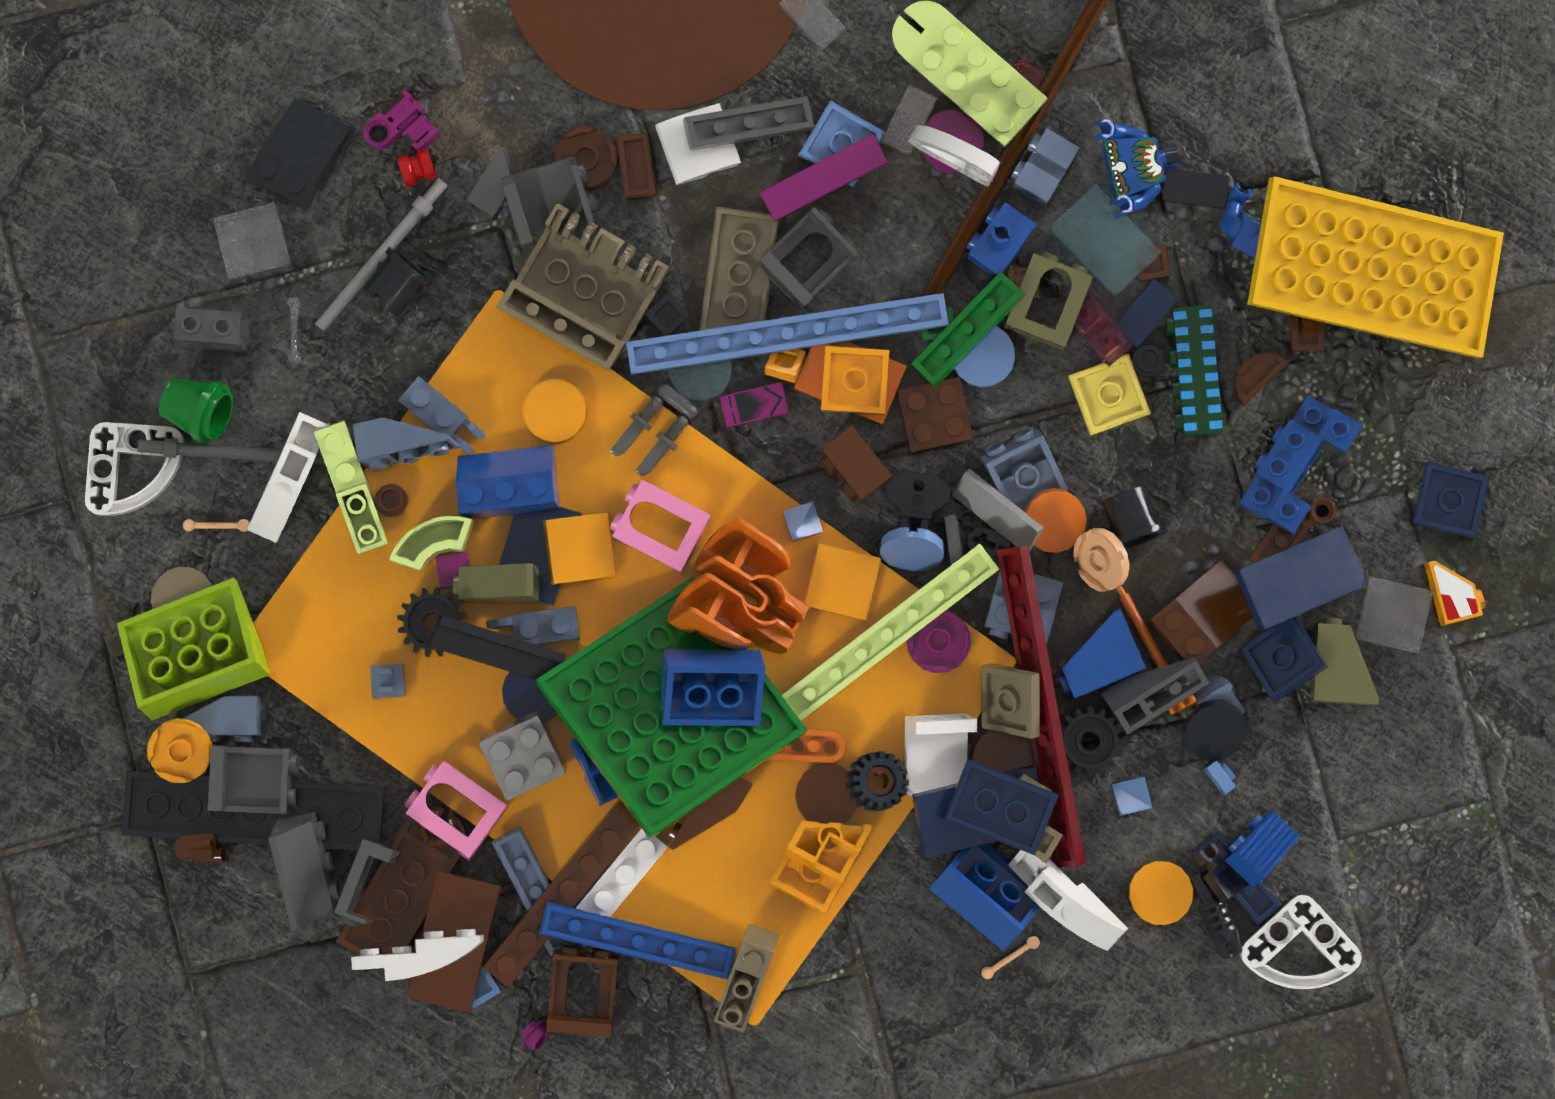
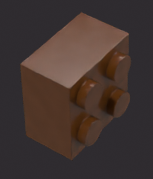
M852 425L821 449V466L831 478L837 475L842 482L840 490L851 503L856 500L860 505L882 489L886 482L892 478L889 471Z

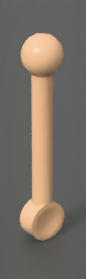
M186 519L183 522V528L188 532L194 529H239L241 532H247L250 523L246 519H241L239 522H194L192 519Z
M1036 936L1029 937L1026 944L993 966L984 967L981 971L982 977L991 979L994 972L1030 948L1036 949L1040 944L1039 939Z

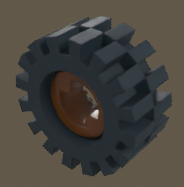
M885 751L872 752L857 758V761L853 762L850 766L852 770L847 772L846 778H850V782L846 783V788H851L852 791L849 794L850 798H855L857 800L855 804L859 807L864 806V810L881 811L899 804L902 801L900 798L907 793V790L904 789L905 786L909 785V780H905L904 776L908 774L907 769L902 770L901 765L904 763L900 759L895 760V755L891 753L885 754ZM872 775H883L882 777L885 779L883 788H873L871 785Z

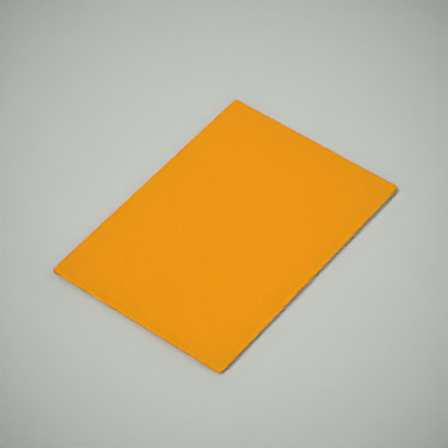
M497 290L492 294L428 382L431 387L469 417L468 420L486 434L481 440L473 436L470 430L463 425L455 435L471 445L473 452L470 455L553 445L560 507L580 512L583 515L608 512L609 526L611 527L617 513L624 514L629 505L625 498L633 483L639 485L643 479L711 515L682 574L625 543L614 540L612 537L614 531L610 529L616 576L562 583L555 606L541 602L462 603L458 611L467 612L468 615L461 619L462 622L514 638L513 626L491 629L487 628L486 621L511 618V615L575 606L580 639L539 645L566 654L565 660H567L691 577L697 579L703 574L695 569V563L701 550L718 529L736 518H741L750 523L785 549L791 566L788 570L781 572L776 579L783 584L787 593L803 603L805 602L819 543L871 555L820 518L822 533L792 542L783 511L800 506L801 504L689 424L683 428L681 434L677 436L678 438L673 441L678 446L675 451L669 448L647 475L641 476L636 473L635 470L659 441L655 437L657 433L661 432L665 435V432L667 433L669 427L671 428V425H673L672 423L676 422L678 416L664 406H661L657 409L656 414H653L654 417L650 419V422H648L653 426L650 431L644 428L625 453L620 456H614L610 450L634 421L630 416L633 412L640 416L647 403H650L651 397L612 369L607 371L498 309L497 305L504 295V292L501 290ZM550 379L566 380L576 386L583 395L587 407L586 421L579 433L569 441L557 444L544 442L534 436L526 426L523 416L524 399L529 391L541 381ZM410 410L407 411L400 421L433 430ZM460 448L449 450V453L444 456L435 457L427 455L419 457L417 462L402 464L400 462L390 464L387 469L381 471H371L366 468L364 473L374 501L381 487L395 484L406 492L408 498L407 506L397 516H386L378 510L388 544L357 554L340 505L337 507L254 621V626L270 673L268 677L422 788L427 784L423 779L433 764L440 766L444 760L507 805L506 811L488 835L496 839L520 826L546 877L552 881L618 801L619 797L599 806L585 781V773L570 748L571 740L575 739V737L557 714L556 717L547 721L546 725L567 766L566 774L506 801L479 745V740L481 736L518 720L509 713L503 702L502 687L505 677L509 672L444 652L443 657H439L436 651H432L430 658L425 657V649H421L417 654L414 653L413 647L415 644L412 642L405 645L403 641L407 634L398 633V629L404 626V622L398 620L397 616L405 615L406 612L401 606L402 603L410 605L412 602L410 594L413 593L420 597L422 596V588H426L429 594H433L435 587L440 588L436 557L428 563L422 573L391 562L389 560L397 543L412 528L437 517H461L458 510L456 490L457 458L467 454ZM650 502L637 504L630 516V523L635 530L675 551L680 547L691 525L690 522ZM514 514L472 519L475 523L464 551L469 554L470 566L499 565ZM450 551L447 553L439 554L438 556L456 554L461 552ZM880 562L866 621L809 607L786 653H772L760 648L753 642L747 647V650H760L765 665V674L782 695L920 589ZM723 578L720 579L724 581L727 585L738 591L739 593L743 594L745 602L749 603L750 605L756 606L758 602L757 600H755L754 598H752L736 586L732 585L728 581L724 580ZM453 587L440 589L441 596L444 597L448 591L453 593ZM452 595L450 600L452 603L459 600L458 595ZM430 614L425 618L424 626L427 631H434L438 614ZM964 622L970 632L971 645L967 657L958 667L944 673H932L923 670L913 662L907 651V641H905L801 722L806 729L831 730L839 733L844 738L846 744L844 755L840 760L829 764L839 765L847 771H851L852 768L850 766L853 762L857 761V758L878 751H885V754L891 753L895 755V760L900 759L904 763L905 716L966 713L977 719L982 712L981 665L992 663L1013 668L1016 663L1015 658ZM403 664L406 696L373 699L370 666ZM800 739L791 743L792 750L798 752L803 749L804 745ZM826 741L823 744V749L826 753H833L836 745L832 741ZM766 760L742 777L753 785L736 813L674 850L669 848L672 841L667 839L676 822L655 836L668 848L611 917L733 946L736 950L730 974L748 924L779 934L748 1020L749 1024L758 1025L914 807L911 796L906 794L900 798L902 801L899 804L881 811L864 810V806H858L852 817L842 824L861 826L869 824L873 828L824 916L769 886L768 883L782 860L786 848L800 823L808 821L797 808L795 798L797 784L806 771L815 765L826 763ZM883 775L871 776L873 788L884 787L885 779L882 777ZM439 783L434 785L429 792L475 826H477L487 812L450 785ZM689 814L685 815L677 822L682 825ZM670 966L714 999L721 1002L728 983L727 979Z

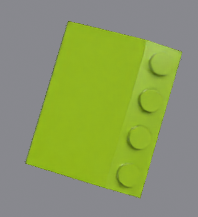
M235 578L117 623L137 708L152 721L270 675L263 646Z

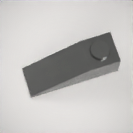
M1193 657L1129 676L1101 695L1116 717V720L1128 735L1209 684V681L1199 663Z

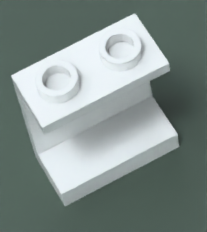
M966 713L905 716L904 769H907L908 774L904 776L905 780H909V785L905 786L904 789L907 790V795L912 797V794L958 783L967 760L968 732H977L976 718Z

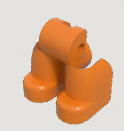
M736 518L718 529L704 545L695 563V569L703 575L690 582L683 589L674 602L667 621L686 634L696 632L716 645L729 650H743L753 642L764 650L782 654L786 653L809 606L787 593L783 584L776 579L781 572L788 570L791 566L785 549L750 523L741 518ZM723 578L724 580L728 581L732 585L736 586L737 588H739L740 590H742L743 592L757 600L758 602L756 606L750 605L749 603L745 602L743 594L739 593L738 591H736L720 579Z

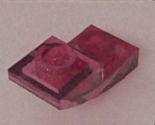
M1092 293L1084 299L1075 326L1080 334L1089 340L1102 362L1111 366L1133 345L1095 295Z

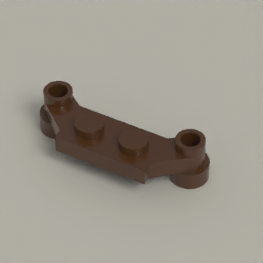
M1325 497L1313 501L1310 504L1311 510L1302 520L1295 535L1273 523L1249 557V560L1256 563L1298 545L1312 525L1317 523L1326 524L1335 517L1336 506L1334 502ZM1320 506L1325 509V517L1317 515V507Z

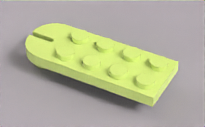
M919 1L908 6L904 10L905 15L910 20L913 19L924 31L920 34L899 15L892 31L893 43L899 55L1001 145L1006 147L1048 100L1047 97L940 4L932 1Z

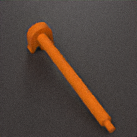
M1122 586L1116 588L1120 595L1119 600L1155 666L1159 668L1168 665L1129 593L1126 594ZM1192 694L1168 710L1171 715L1177 714L1195 704L1196 699Z

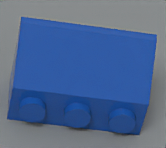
M547 445L458 456L456 490L460 516L469 519H480L560 509L554 446Z
M663 649L661 669L663 725L760 726L765 678V665L760 650Z
M988 843L962 849L945 867L929 889L1004 951L1023 931L1040 906L1025 893L1029 886L1008 866L1010 862Z

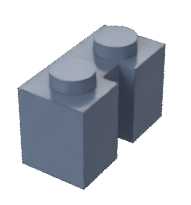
M1047 128L1042 136L1036 133L1027 149L1032 152L1026 163L1020 160L1011 176L1016 179L1013 188L1046 207L1080 147Z

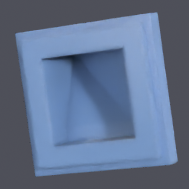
M814 502L783 511L792 542L823 532Z

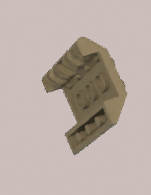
M557 203L545 222L546 229L517 279H512L497 308L609 371L626 348V342L630 341L656 296L669 266L657 259L648 273L647 270L653 257L646 254L641 259L639 268L635 271L628 267L630 260L634 256L635 246L629 244L620 257L619 255L625 241L603 228L599 230L594 241H591L598 226L592 222L586 226L581 239L575 237L572 234L579 223L580 215L573 212L566 225H564L570 210Z

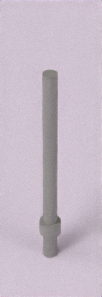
M438 178L423 196L419 195L411 204L413 208L315 322L320 329L325 332L359 292L365 282L375 272L378 262H383L388 256L385 252L388 247L395 249L421 217H426L434 208L432 204L448 187L445 182Z

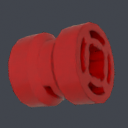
M427 148L418 150L416 158L413 156L409 157L408 155L397 157V162L407 188L416 185L422 176L427 181L437 178Z

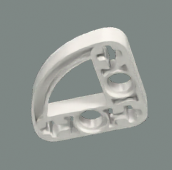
M917 125L908 140L917 149L985 186L990 185L1000 164L996 158L977 147L928 126Z
M111 422L95 425L90 434L85 505L88 510L99 516L122 515L138 510L155 500L174 479L183 455H177L176 458H166L160 472L149 485L130 497L116 501L120 453L163 456V454L138 452V448L131 447L129 437L134 431H143L147 440H153L152 431H157L155 437L159 439H165L168 437V433H172L173 438L178 439V442L185 443L182 433L176 428L168 426ZM105 429H108L109 433L114 435V439L107 442V451H113V457L105 454L96 455L97 449L103 451V442L98 439V434H104ZM101 460H107L112 465V471L106 478H99L95 474V465ZM94 481L101 484L111 483L110 489L103 487V496L108 498L109 502L108 504H103L101 510H98V505L92 503L93 498H97L100 491L98 486L93 487Z
M1297 895L1291 898L1242 944V953H1240L1242 962L1255 974L1271 983L1293 989H1314L1336 983L1355 971L1362 959L1358 947L1311 897L1306 895ZM1296 902L1301 904L1308 902L1310 905L1307 908L1308 913L1313 918L1316 917L1317 913L1322 917L1313 922L1309 930L1304 925L1310 923V921L1303 915L1296 917L1294 914L1297 911ZM1275 922H1282L1287 927V936L1283 940L1276 941L1270 936V927ZM1321 924H1327L1333 930L1332 939L1327 943L1319 942L1315 936V931ZM1302 931L1334 967L1319 974L1296 976L1279 972L1266 965V963ZM1263 933L1265 939L1274 945L1275 948L1270 951L1269 947L1266 946L1260 951L1262 957L1260 961L1256 959L1249 961L1247 956L1250 952L1247 948L1250 945L1256 948L1264 941L1258 938ZM1339 937L1344 941L1338 944L1339 947L1345 952L1352 950L1354 953L1351 956L1353 961L1351 965L1347 963L1340 965L1338 961L1341 959V955L1335 949L1332 950L1331 954L1326 950L1335 945Z

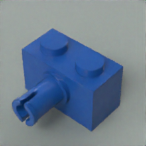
M1006 202L1001 209L996 206L993 208L985 220V223L989 225L982 235L977 232L966 247L970 250L967 259L994 278L1000 272L1004 273L1037 225Z

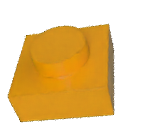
M797 349L771 353L765 366V375L795 383L806 360V351Z

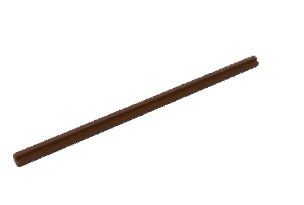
M1109 0L1088 1L1038 89L1048 100L1004 148L998 159L1000 164L997 173L989 186L983 185L923 290L922 296L941 294L965 254L967 245L977 233Z

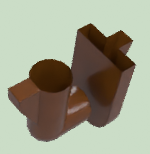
M214 833L184 835L178 838L174 844L175 854L183 860H192L195 863H229V856L226 854L225 848H215L216 835Z

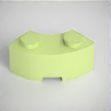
M443 516L426 521L412 528L401 538L389 560L423 573L428 563L439 554L450 551L464 552L475 522L472 519L459 516Z

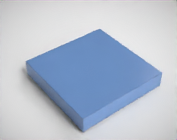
M830 100L800 150L798 157L814 165L874 134L878 144H880L885 132ZM858 179L849 183L848 186L853 188Z

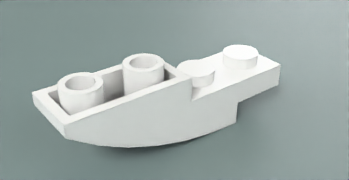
M299 412L247 528L248 531L277 543L319 450L314 431L329 426L328 424Z
M1020 850L1008 864L1029 886L1025 893L1038 906L1067 929L1088 942L1108 951L1128 929L1083 882L1076 886L1050 859L1046 863L1038 857Z
M476 929L456 930V936L443 937V931L424 932V938L415 940L416 952H412V946L392 947V953L380 954L379 948L360 949V955L351 957L352 970L384 968L385 981L415 977L443 968L461 959L482 944L485 938L484 935H476Z

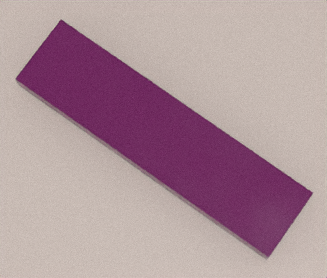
M874 134L769 187L760 192V196L774 222L888 164V161Z

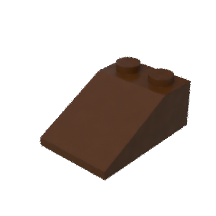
M1221 560L1149 619L1148 622L1180 661L1195 657L1197 662L1200 663L1250 621L1253 615L1236 576Z

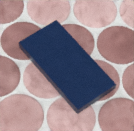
M1343 526L1234 572L1259 631L1368 585Z
M1033 765L1003 772L1018 779L1023 773L1038 782L1037 769ZM957 783L912 794L921 854L925 859L997 841L943 819Z

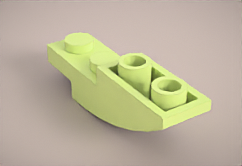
M345 420L315 430L314 435L357 554L388 544L362 464L357 461L356 449Z

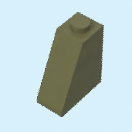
M533 563L459 567V575H454L453 594L458 595V599L462 603H539L540 571Z
M1323 618V623L1314 625L1313 643L1328 665V668L1311 678L1310 702L1366 706L1379 705V697L1351 625H1342V619Z

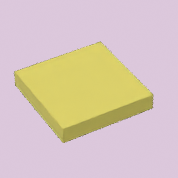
M1129 354L1068 376L1090 436L1151 414Z

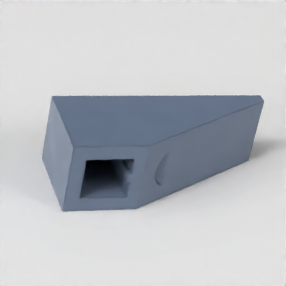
M383 417L353 424L357 461L371 471L385 470L388 468V465L398 462L402 464L414 463L419 460V457L427 455L435 457L444 456L449 453V450L459 448L458 443L448 434Z
M224 696L182 719H189L200 724L209 734L211 742H220V736H233V742H252V736H261V697Z

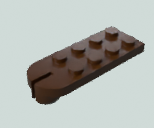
M427 806L441 819L446 812V809L441 807ZM450 813L446 819L447 823L466 836V830L461 820L453 813ZM407 818L391 845V848L400 851L396 863L382 861L354 910L356 913L372 918V924H363L361 928H355L346 924L336 942L360 955V949L379 948L380 954L392 953V947L409 946L427 915L437 871L451 873L461 857L459 852L440 838L434 837L433 833L413 819Z

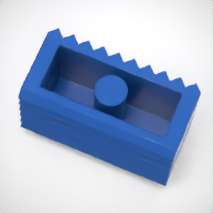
M1272 810L1264 817L1258 814L1246 826L1250 831L1246 837L1239 835L1228 847L1232 853L1225 861L1252 887L1256 886L1270 873L1300 838L1299 834L1295 833L1294 829H1291L1290 825L1286 824L1285 820H1281L1280 816L1276 815V812Z

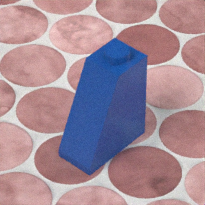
M1121 609L1114 611L1060 669L1062 676L1057 678L1064 695L1070 694L1072 700L1146 669Z

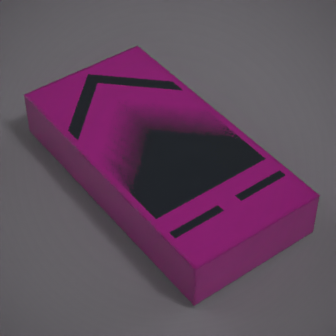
M782 382L719 396L727 429L789 414Z

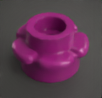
M532 1021L524 1028L521 1034L524 1038L522 1042L524 1047L529 1046L533 1051H536L547 1041L551 1032H546L544 1021H539L538 1023Z

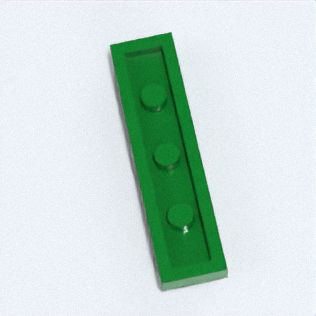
M1000 272L911 364L933 386L937 387L1026 295L1005 274Z

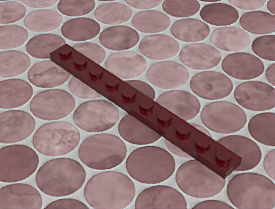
M1029 546L1003 548L996 551L1017 667L1021 670L1039 673L1040 736L1031 739L1038 782L1049 788L1051 792L1058 794L1047 826L1063 834L1052 853V861L1057 867L1080 866L1086 864Z

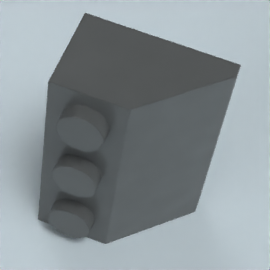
M315 812L277 819L268 839L291 930H297L334 913L341 894L338 883L332 882L330 871L333 870V861L330 852H325L322 842L326 839L325 828L322 821L317 822Z

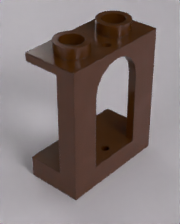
M562 945L560 950L554 949L546 1032L611 1037L618 955L612 954V951L593 948L592 952L579 951L580 947L572 945ZM573 962L597 963L600 968L597 1017L565 1014L568 971Z

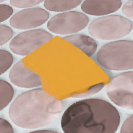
M802 821L768 885L825 916L873 826L869 824L861 826L842 825V823L834 822L823 824L815 821Z

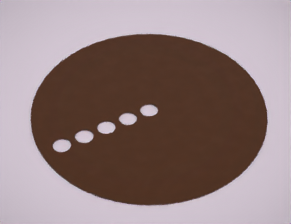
M508 0L513 16L529 45L541 60L564 81L598 100L626 108L654 111L697 106L720 98L748 82L765 68L782 49L792 34L806 1Z

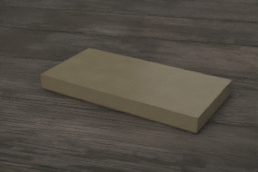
M716 207L699 331L765 321L771 280L755 263L776 244L779 220L774 222L770 214Z

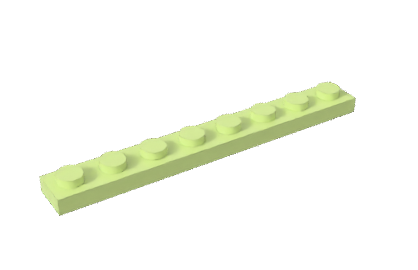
M978 544L782 694V697L800 721H802L999 570L998 566L981 544Z

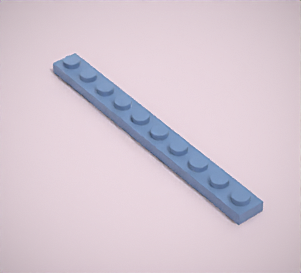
M944 293L629 341L626 342L631 375L946 327L949 324Z

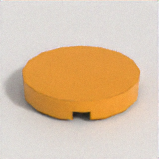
M550 379L541 381L529 391L524 399L523 416L525 424L534 436L544 442L557 444L569 441L579 433L585 424L587 415L585 399L578 388L566 380Z
M175 718L163 722L154 730L148 742L147 757L149 763L151 762L152 767L155 769L154 771L161 778L173 783H186L196 779L206 771L210 763L212 742L209 734L200 724L189 719Z
M1155 861L1143 865L1134 873L1129 884V900L1132 909L1142 920L1153 925H1168L1177 922L1188 912L1193 901V887L1189 876L1181 867L1171 862Z

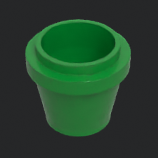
M174 377L168 382L161 395L159 415L190 434L194 441L206 445L218 439L224 432L231 417L233 396L229 386L219 381L207 383Z

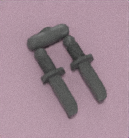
M661 385L659 387V396L651 398L650 403H647L640 416L635 412L632 413L630 417L634 421L610 450L614 456H620L628 450L644 428L650 431L653 426L648 422L654 417L653 414H656L657 409L663 405V400L682 413L684 416L677 417L676 422L672 423L673 425H671V428L669 427L665 435L658 432L655 436L659 441L635 470L641 476L650 473L669 448L675 451L678 446L673 441L678 438L677 436L681 434L683 428L688 425L687 418H694L697 415L696 406L668 385Z

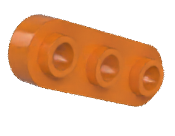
M807 729V732L798 738L804 745L801 751L796 752L792 750L790 744L768 760L834 763L844 755L846 744L844 738L835 731ZM826 741L835 743L836 749L833 753H826L824 751L823 744Z

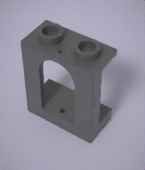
M815 207L755 263L798 309L803 308L851 259L859 254L854 249L856 247L855 242L846 233L840 234L832 226L834 224L833 219L824 210L818 211ZM811 233H821L828 237L831 242V256L801 285L780 261L806 236Z
M370 839L362 840L334 913L341 915L340 922L355 928H361L363 924H372L373 919L354 912L374 859L377 858L387 863H396L400 853L399 850Z

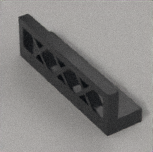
M443 615L437 618L429 644L431 648L534 680L564 662L566 657L564 653Z

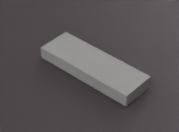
M971 469L963 474L952 494L953 497L1016 547L1028 545L1029 551L1032 550L1044 528Z

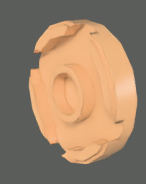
M1093 528L1079 535L1074 544L1073 557L1074 562L1078 561L1080 569L1077 571L1080 577L1089 587L1101 592L1113 590L1123 585L1128 577L1130 565L1128 554L1122 542L1114 533L1104 528Z

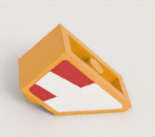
M1436 561L1424 564L1440 626L1483 615L1482 609L1485 608L1484 596L1481 590H1476L1474 583Z

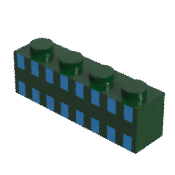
M1211 305L1172 308L1170 317H1165L1167 336H1172L1173 348L1168 349V360L1170 368L1175 367L1176 380H1171L1172 398L1178 399L1179 412H1174L1175 430L1181 431L1182 439L1219 436L1223 433L1212 307Z

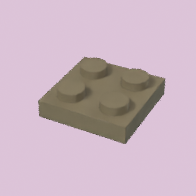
M992 663L981 665L982 728L1030 739L1039 737V673Z

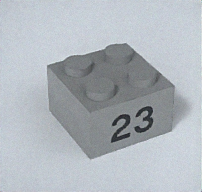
M540 710L480 737L479 745L506 801L566 774L567 766Z

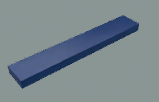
M548 901L546 902L539 929V934L727 980L736 950L733 946Z

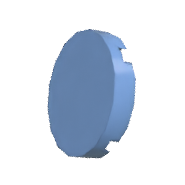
M995 326L955 368L958 377L968 385L978 388L994 386L1004 381L1012 371L1015 361L1014 345L1008 334Z
M901 527L889 531L882 537L880 555L884 562L898 570L909 572L926 571L941 564L944 558V543L940 537L929 530L917 528V532H909V528Z

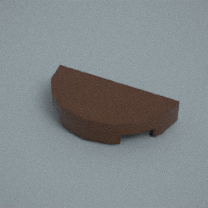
M1267 352L1254 354L1245 360L1236 372L1234 382L1236 397L1241 405L1244 407L1290 361L1279 354Z

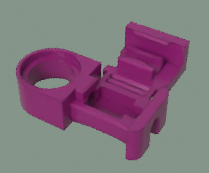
M405 90L401 91L404 97L385 115L381 112L376 114L364 128L366 141L376 150L387 149L399 137L403 136L405 138L408 135L414 141L411 145L418 151L428 148L441 135L423 116L424 110L421 105ZM378 126H383L388 130L386 139L381 142H375L371 139L372 130Z

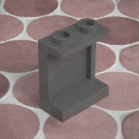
M211 745L208 811L289 814L290 808H295L296 789L291 788V775H297L298 757L293 756V750Z

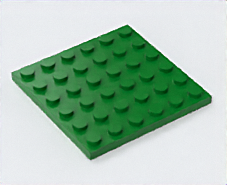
M693 577L536 679L535 682L649 839L661 833L807 732L806 727L766 674L764 678L760 726L663 725L661 701L663 649L729 650L716 645L696 632L686 634L667 621L674 602L683 589L695 580Z

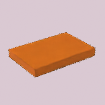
M851 342L811 347L794 390L822 401L825 346L863 347ZM889 359L885 415L853 414L883 425L907 366Z

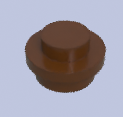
M388 484L378 490L375 503L382 514L397 516L405 510L408 498L406 492L400 486Z

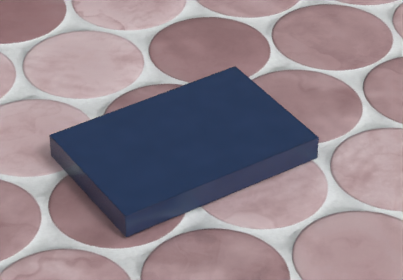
M560 507V509L514 514L499 565L533 563L540 571L539 602L555 606L561 584L551 585L543 520L582 516L583 514Z
M967 759L943 819L1035 855L1057 801L1058 794Z

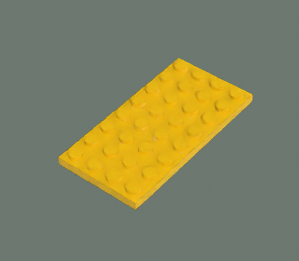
M1275 176L1270 177L1247 305L1464 356L1483 358L1504 233Z

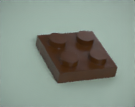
M960 377L943 380L937 387L928 383L897 390L910 454L973 440Z

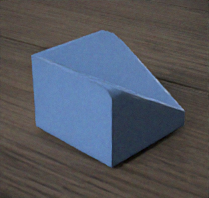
M1145 777L1112 784L1119 816L1152 808Z

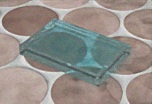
M1095 184L1050 225L1049 229L1099 282L1116 297L1142 271L1153 263L1162 252L1126 215L1119 219L1115 218L1114 215L1120 212V208L1116 204L1109 205V202L1112 200Z

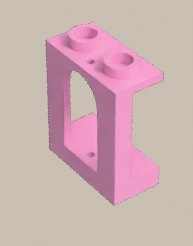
M643 479L639 485L633 483L625 498L629 505L624 514L617 513L611 524L610 529L614 531L613 539L625 543L682 574L711 515ZM641 502L653 503L691 523L677 551L647 537L632 527L630 516L637 504Z
M443 760L440 766L433 764L423 779L427 784L419 793L415 790L404 805L408 808L405 814L407 818L419 823L470 861L506 811L507 805ZM439 783L450 785L487 811L469 837L445 822L427 807L426 796L434 785Z

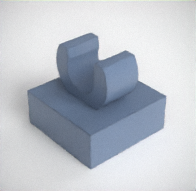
M403 664L370 666L373 699L406 696Z

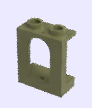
M1041 251L1040 255L1033 253L1020 286V290L1026 296L1010 311L1004 328L1064 351L1093 276L1087 274L1089 270L1081 265L1071 263L1068 267L1058 263L1059 258L1043 251ZM1048 270L1070 277L1072 283L1071 291L1056 329L1025 318L1040 279Z

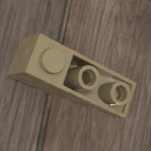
M748 924L714 1019L715 1023L744 1033L779 934Z

